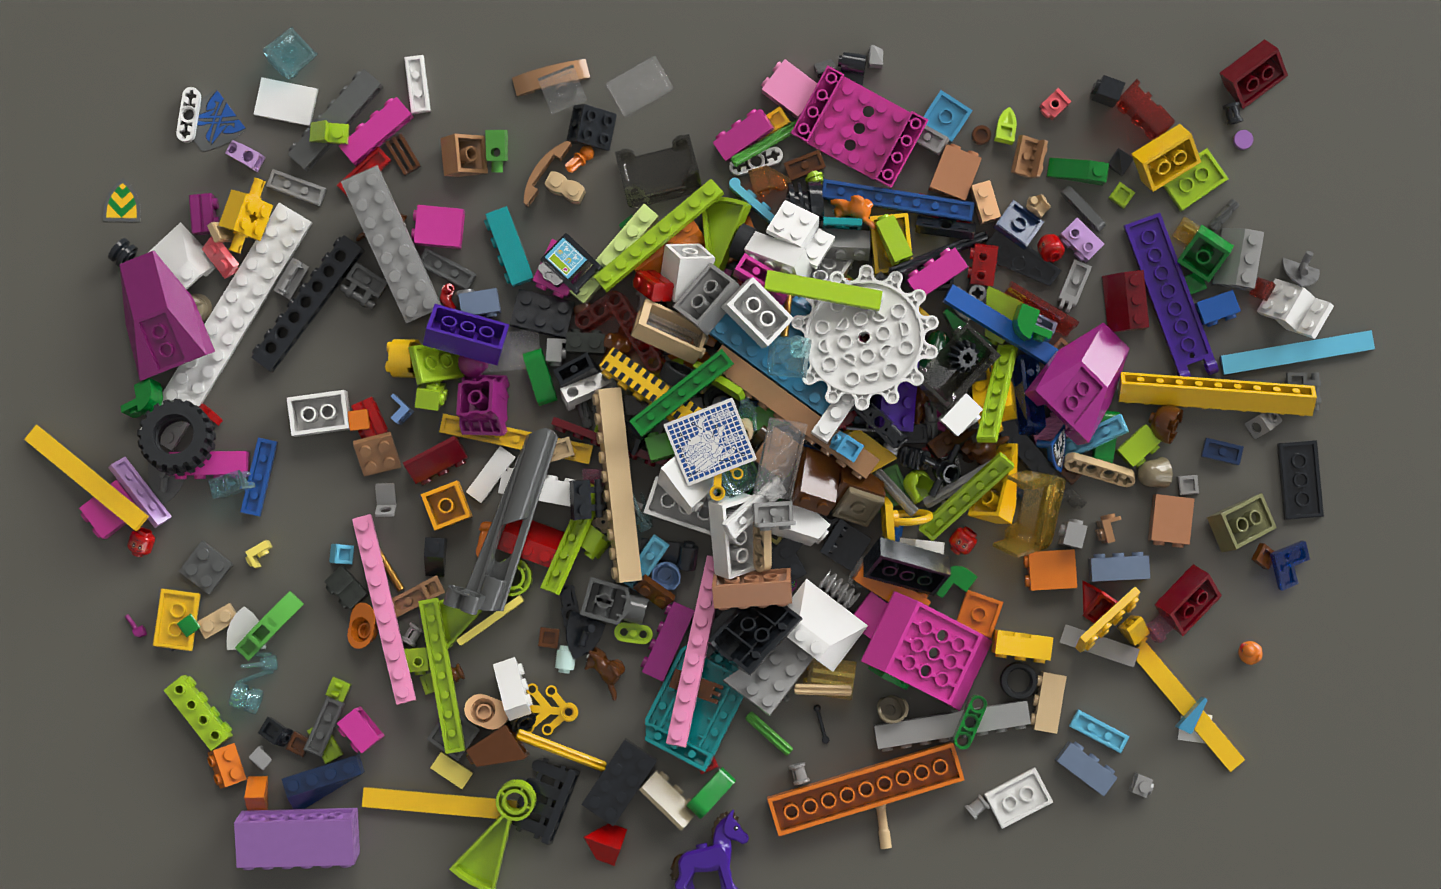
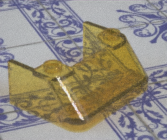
M1028 470L1008 475L1007 479L1017 483V486L1024 490L1019 516L1016 523L1006 528L1005 539L993 542L992 546L1018 558L1050 546L1061 506L1065 479L1057 475Z

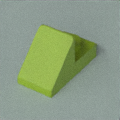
M327 120L311 122L309 142L348 144L349 124L329 123Z

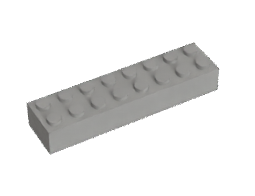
M378 165L342 180L343 188L405 322H411L431 313L434 304L442 305Z

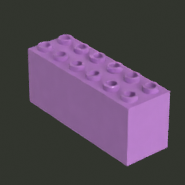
M358 808L241 811L234 822L237 868H243V870H252L256 867H262L264 870L273 869L274 867L291 869L297 866H301L303 869H309L313 866L330 868L338 865L342 868H348L355 864L360 853Z

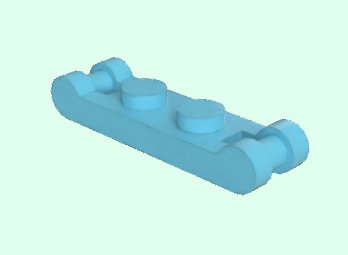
M738 178L730 179V190L742 201L749 203L752 206L751 208L770 224L775 217L770 212L771 208L765 202L760 203L756 200V194L750 189L746 191L740 186L741 182Z

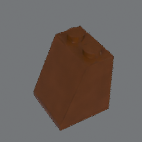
M806 447L790 472L793 505L825 516L829 514L836 503L841 466L835 462L837 460L835 456L830 455L828 457L821 451Z
M841 466L836 503L832 509L836 507L849 487L885 498L884 482L871 473L866 479L862 477L860 480L851 473L853 470L850 467L846 466L843 468Z
M508 723L466 750L468 761L471 765L475 764L476 767L523 760L530 755L523 743L516 739V733L512 731Z

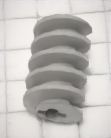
M830 570L819 583L818 588H825L824 592L826 594L831 593L830 597L833 599L837 598L836 602L839 604L843 603L844 608H850L861 593L859 592L854 595L855 588L848 590L849 584L842 585V578L836 581L837 574L834 573L830 576Z

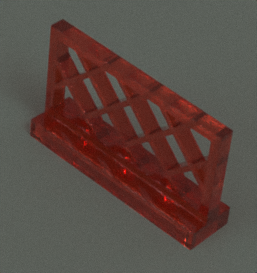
M1013 281L1010 282L1004 292L1022 301L1023 304L1040 310V315L1057 322L1055 331L1065 337L1079 324V321Z

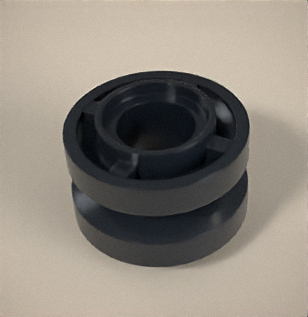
M122 238L111 248L108 258L112 262L116 261V265L120 267L121 263L134 259L138 247L134 244L130 245V241L127 238Z
M532 712L511 721L508 719L507 723L515 733L519 729L527 731L534 725L536 716Z

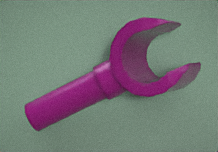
M129 614L125 616L132 627L134 636L141 638L147 635L143 625L137 627Z

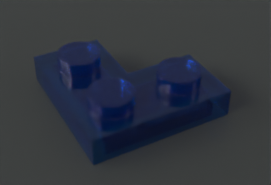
M1299 541L1270 553L1278 589L1285 590L1298 584L1294 566L1310 560L1305 541Z

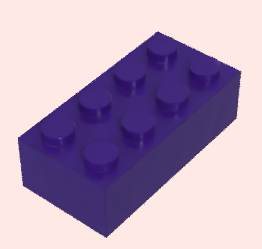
M434 304L426 327L423 345L498 366L509 324Z
M909 382L900 383L897 388L899 401L896 404L887 403L880 394H875L871 397L870 401L878 409H881L900 431L913 432L917 386ZM881 416L876 418L875 423L877 427L881 428L885 424V420Z

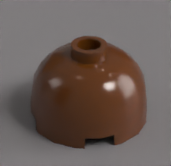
M1165 405L1158 408L1156 413L1152 412L1148 422L1151 423L1150 429L1155 437L1163 443L1171 444L1178 433L1176 432L1178 424L1182 423L1184 410L1176 406Z

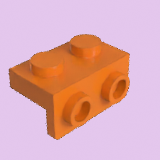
M235 743L208 752L207 761L209 766L213 768L215 774L213 776L214 782L220 789L247 780Z

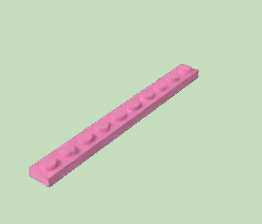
M371 514L352 519L396 705L415 701L416 696Z
M707 555L667 735L666 744L684 748L687 746L709 645L708 640L710 639L716 612L712 593L713 573H715L713 556Z

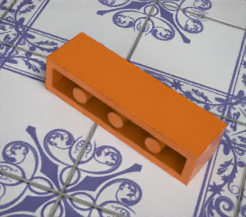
M863 562L852 580L889 602L893 592L896 591L927 606L931 603L927 599V594L864 577Z

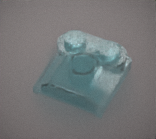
M290 27L263 48V53L267 60L283 77L288 79L296 77L298 72L318 55L294 31L293 27Z
M799 335L776 337L769 346L767 374L806 378L812 340Z
M753 461L738 467L743 471L741 479H734L730 471L722 473L721 486L724 488L726 496L733 498L764 482ZM735 470L734 476L740 477L741 471Z

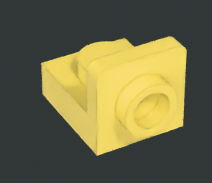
M265 540L245 552L247 554L245 558L250 567L253 566L255 569L261 567L256 556L261 558L269 553L268 549L272 548L269 540Z

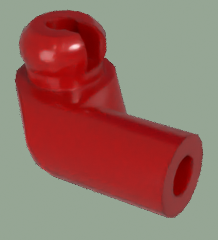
M451 283L442 287L440 301L445 307L456 309L457 307L452 301L455 288Z

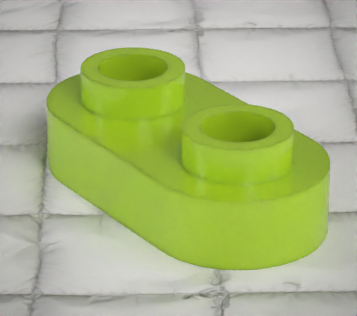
M622 622L614 630L615 637L622 642L647 644L653 637L652 629L647 625ZM622 628H626L628 630L627 635L623 636L621 634ZM641 631H646L647 636L645 638L640 637Z

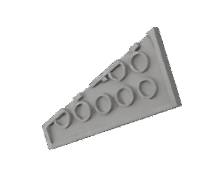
M786 637L751 675L739 669L724 679L723 682L771 716L814 657Z

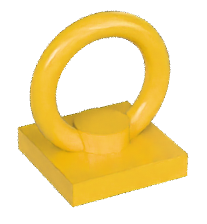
M887 496L884 498L885 503L880 508L882 535L884 538L894 541V527L925 524L933 519V513L924 509H918L912 515L917 516L915 518H903L912 516H909L905 510H893V504Z

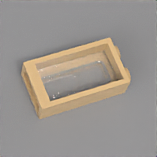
M647 298L638 311L631 334L632 337L692 364H695L698 358L701 359L706 350L703 346L706 345L709 339L708 335L700 331L683 315Z

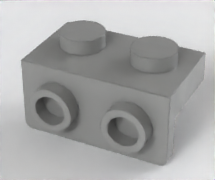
M792 501L752 503L754 527H760V531L772 530L771 527L779 526V530L791 529L790 525H796V521H793Z

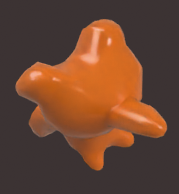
M859 195L851 196V201L845 199L830 201V204L835 206L833 209L835 217L862 219L865 224L876 230L875 223L869 219L871 208L873 207V203L870 200L864 199Z

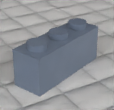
M1132 552V556L1124 557V553H1112L1113 557L1105 558V554H1093V558H1088L1090 582L1150 579L1149 556H1143V552Z
M1068 741L1055 760L1099 794L1105 796L1117 780V777L1113 775L1116 771L1108 765L1104 767L1098 763L1100 759L1092 753L1089 755L1084 753V747L1076 741L1073 744Z

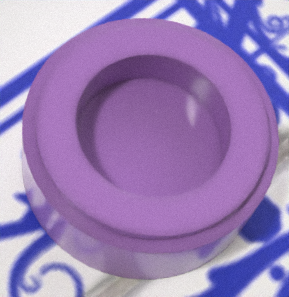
M1240 130L1233 137V144L1239 150H1246L1253 143V136L1247 130Z

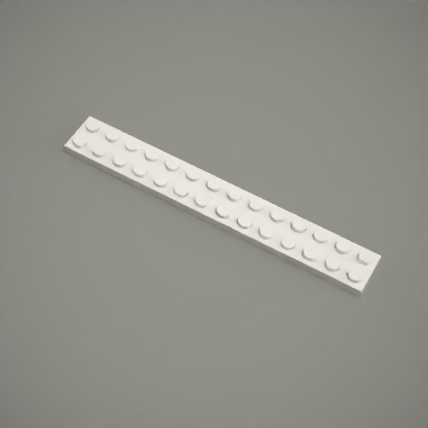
M278 203L267 222L261 241L256 240L204 324L215 352L180 365L163 391V401L169 399L171 402H174V399H181L184 402L187 400L198 407L203 404L313 224L311 221ZM180 421L169 425L162 433L160 444L174 451L190 424Z

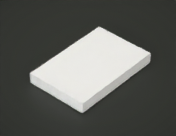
M261 77L254 115L310 127L318 89Z
M1035 767L984 793L1002 829L1053 803Z

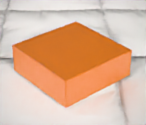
M368 409L348 411L350 431L370 429Z

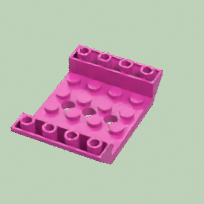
M827 65L791 134L868 178L892 188L929 120L913 111L909 112L844 77L843 73ZM865 107L873 108L874 114L871 117L864 116L863 109ZM858 123L863 124L865 127V131L862 134H857L854 131V126ZM848 140H852L856 144L855 149L852 151H848L844 146Z
M894 591L861 662L883 671L960 711L993 641L929 606ZM940 630L945 632V638L942 641L937 638ZM932 648L937 650L935 658L929 656V651ZM924 665H927L929 668L926 676L921 674V668Z

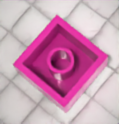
M361 706L354 708L337 723L339 726L337 729L343 737L347 736L351 740V747L356 752L360 751L361 754L369 750L385 736Z

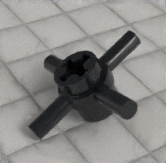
M955 443L947 459L935 461L926 455L922 456L921 462L932 467L933 475L936 478L928 493L930 496L935 498L943 482L954 483L958 478L962 477L959 467L954 463L962 446Z

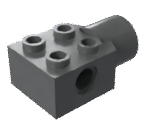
M590 577L580 615L616 625L622 620L642 625L649 599L630 594L629 587Z

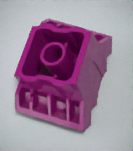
M507 375L464 376L462 383H458L456 415L460 417L459 426L462 435L504 436L506 434L505 422L508 420L507 402L509 398L507 388L510 386Z

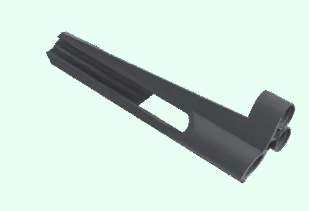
M542 428L526 436L467 586L462 588L448 585L443 601L444 605L460 609L472 615H477L478 610L504 611L558 440V436L553 430ZM523 520L513 553L505 561L497 562L494 555L504 525Z

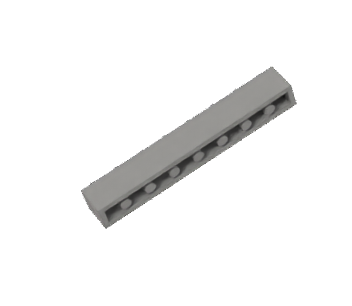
M1020 700L987 706L977 729V736L987 735L988 731L996 730V733L1006 732L1009 727H1015V730L1027 728L1026 725L1031 724L1027 701ZM964 710L905 719L893 724H874L876 746L878 749H882V752L893 750L894 746H901L902 749L912 747V743L920 742V745L931 744V740L939 739V742L950 741V737H953ZM968 717L965 720L966 727H972L975 723L973 717ZM960 735L958 737V739L967 738L966 735Z

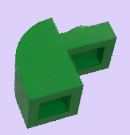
M1023 303L1017 306L1013 316L1012 325L1015 334L1023 341L1029 340L1031 336H1033V340L1038 342L1051 339L1053 331L1035 325L1040 310Z
M147 378L135 384L136 398L121 405V412L132 418H138L142 414L145 415L148 410L152 412L154 410L153 406L157 403L161 406L163 401L161 383Z
M951 566V576L935 594L943 598L953 584L962 591L967 592L978 576L965 567Z

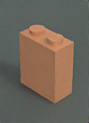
M946 144L928 190L951 199L965 201L982 158L978 157L979 154L970 150L965 152L960 150L961 147L958 145Z
M1154 494L1152 497L1148 540L1153 541V545L1165 546V542L1172 543V547L1184 548V545H1190L1194 499Z

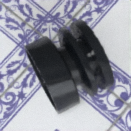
M809 181L807 183V191H803L801 183H797V192H794L793 183L788 184L786 201L819 216V221H823L824 202L821 181Z

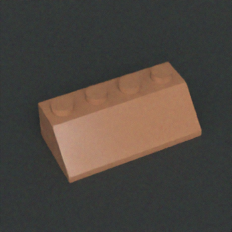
M791 568L770 569L764 572L754 570L732 579H726L713 573L712 593L714 609L728 610L732 607L747 609L750 606L765 608L769 605L787 606L792 604Z

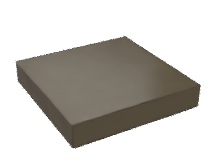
M849 487L832 511V515L868 527L885 503L884 497Z

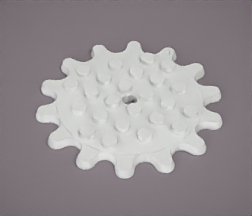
M867 264L861 266L858 278L853 281L847 280L840 271H834L829 278L831 282L883 291L880 310L874 311L806 298L812 306L810 314L806 316L796 315L791 321L793 328L803 332L804 340L799 344L793 345L790 349V354L796 359L805 358L810 363V367L803 374L802 380L806 385H812L818 381L825 382L828 386L825 399L830 404L837 403L844 394L852 395L855 399V407L861 411L869 407L870 398L875 394L882 395L889 404H896L899 401L898 385L902 382H909L914 386L921 385L924 381V376L917 369L918 362L922 359H934L938 355L937 348L925 341V334L938 327V318L933 315L923 316L920 314L919 306L925 301L926 293L921 289L914 290L912 293H904L900 288L903 276L899 271L891 272L888 278L883 281H879L874 277L872 266ZM863 333L870 336L866 343L859 340L860 335Z

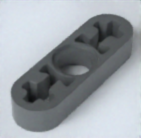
M1067 186L1061 192L1062 197L1096 232L1099 233L1106 226L1105 222L1074 189Z

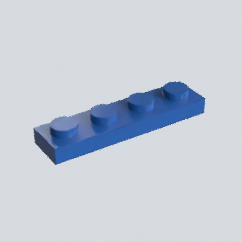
M258 437L240 512L261 517L277 449V441Z

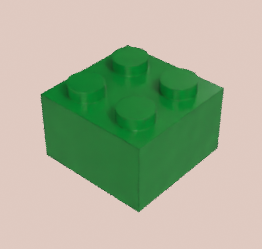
M1201 225L1180 254L1177 262L1207 282H1210L1231 253L1234 245Z

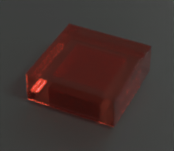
M1258 277L1255 289L1251 290L1249 294L1252 297L1267 301L1276 284Z

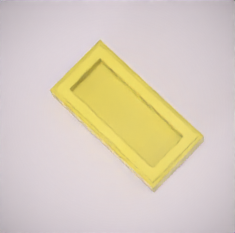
M443 752L439 754L431 766L432 770L461 789L465 787L473 775L472 771Z

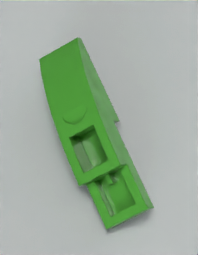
M289 591L247 633L235 649L248 661L251 660L304 603Z

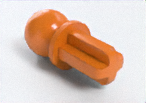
M588 145L583 146L579 153L576 152L573 155L574 157L565 164L567 171L573 173L580 166H584L586 161L594 157V149Z

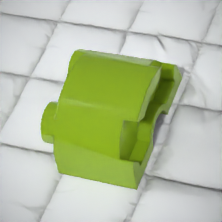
M590 525L581 547L586 550L584 554L592 560L595 557L600 559L611 545V540L609 541L607 536L593 525Z

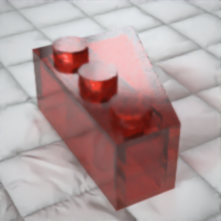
M1136 79L1121 95L1117 102V109L1121 113L1129 115L1131 122L1137 127H1142L1145 130V135L1154 140L1164 134L1176 121L1160 104L1157 105L1150 99L1152 97L1150 92H1143L1138 86L1140 81Z

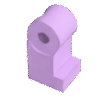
M234 140L231 141L225 152L228 156L256 172L259 171L266 158L259 152Z

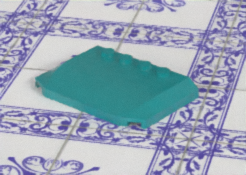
M686 645L680 649L645 718V741L706 772L744 697L723 682L724 679L739 669L713 652L709 658H705L701 678L724 686L723 690L718 688L714 690L722 693L720 697L712 696V698L719 701L718 704L697 697L686 748L666 744L677 690L669 687L675 668L682 670L687 649Z

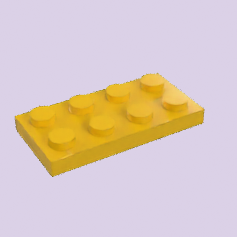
M1134 587L1079 638L1075 648L1080 653L1085 649L1089 651L1095 645L1098 637L1103 638L1109 632L1112 624L1116 626L1123 619L1122 616L1126 612L1130 613L1137 606L1136 603L1139 601L1140 591Z

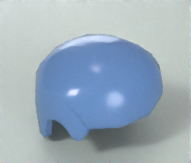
M661 562L652 570V579L667 590H674L680 584L681 573L674 563Z

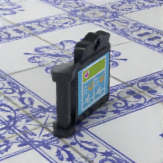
M567 233L540 259L542 263L538 266V270L543 275L545 281L552 283L557 288L564 283L576 295L581 292L580 289L597 271L603 269ZM590 262L592 266L575 284H572L570 281Z

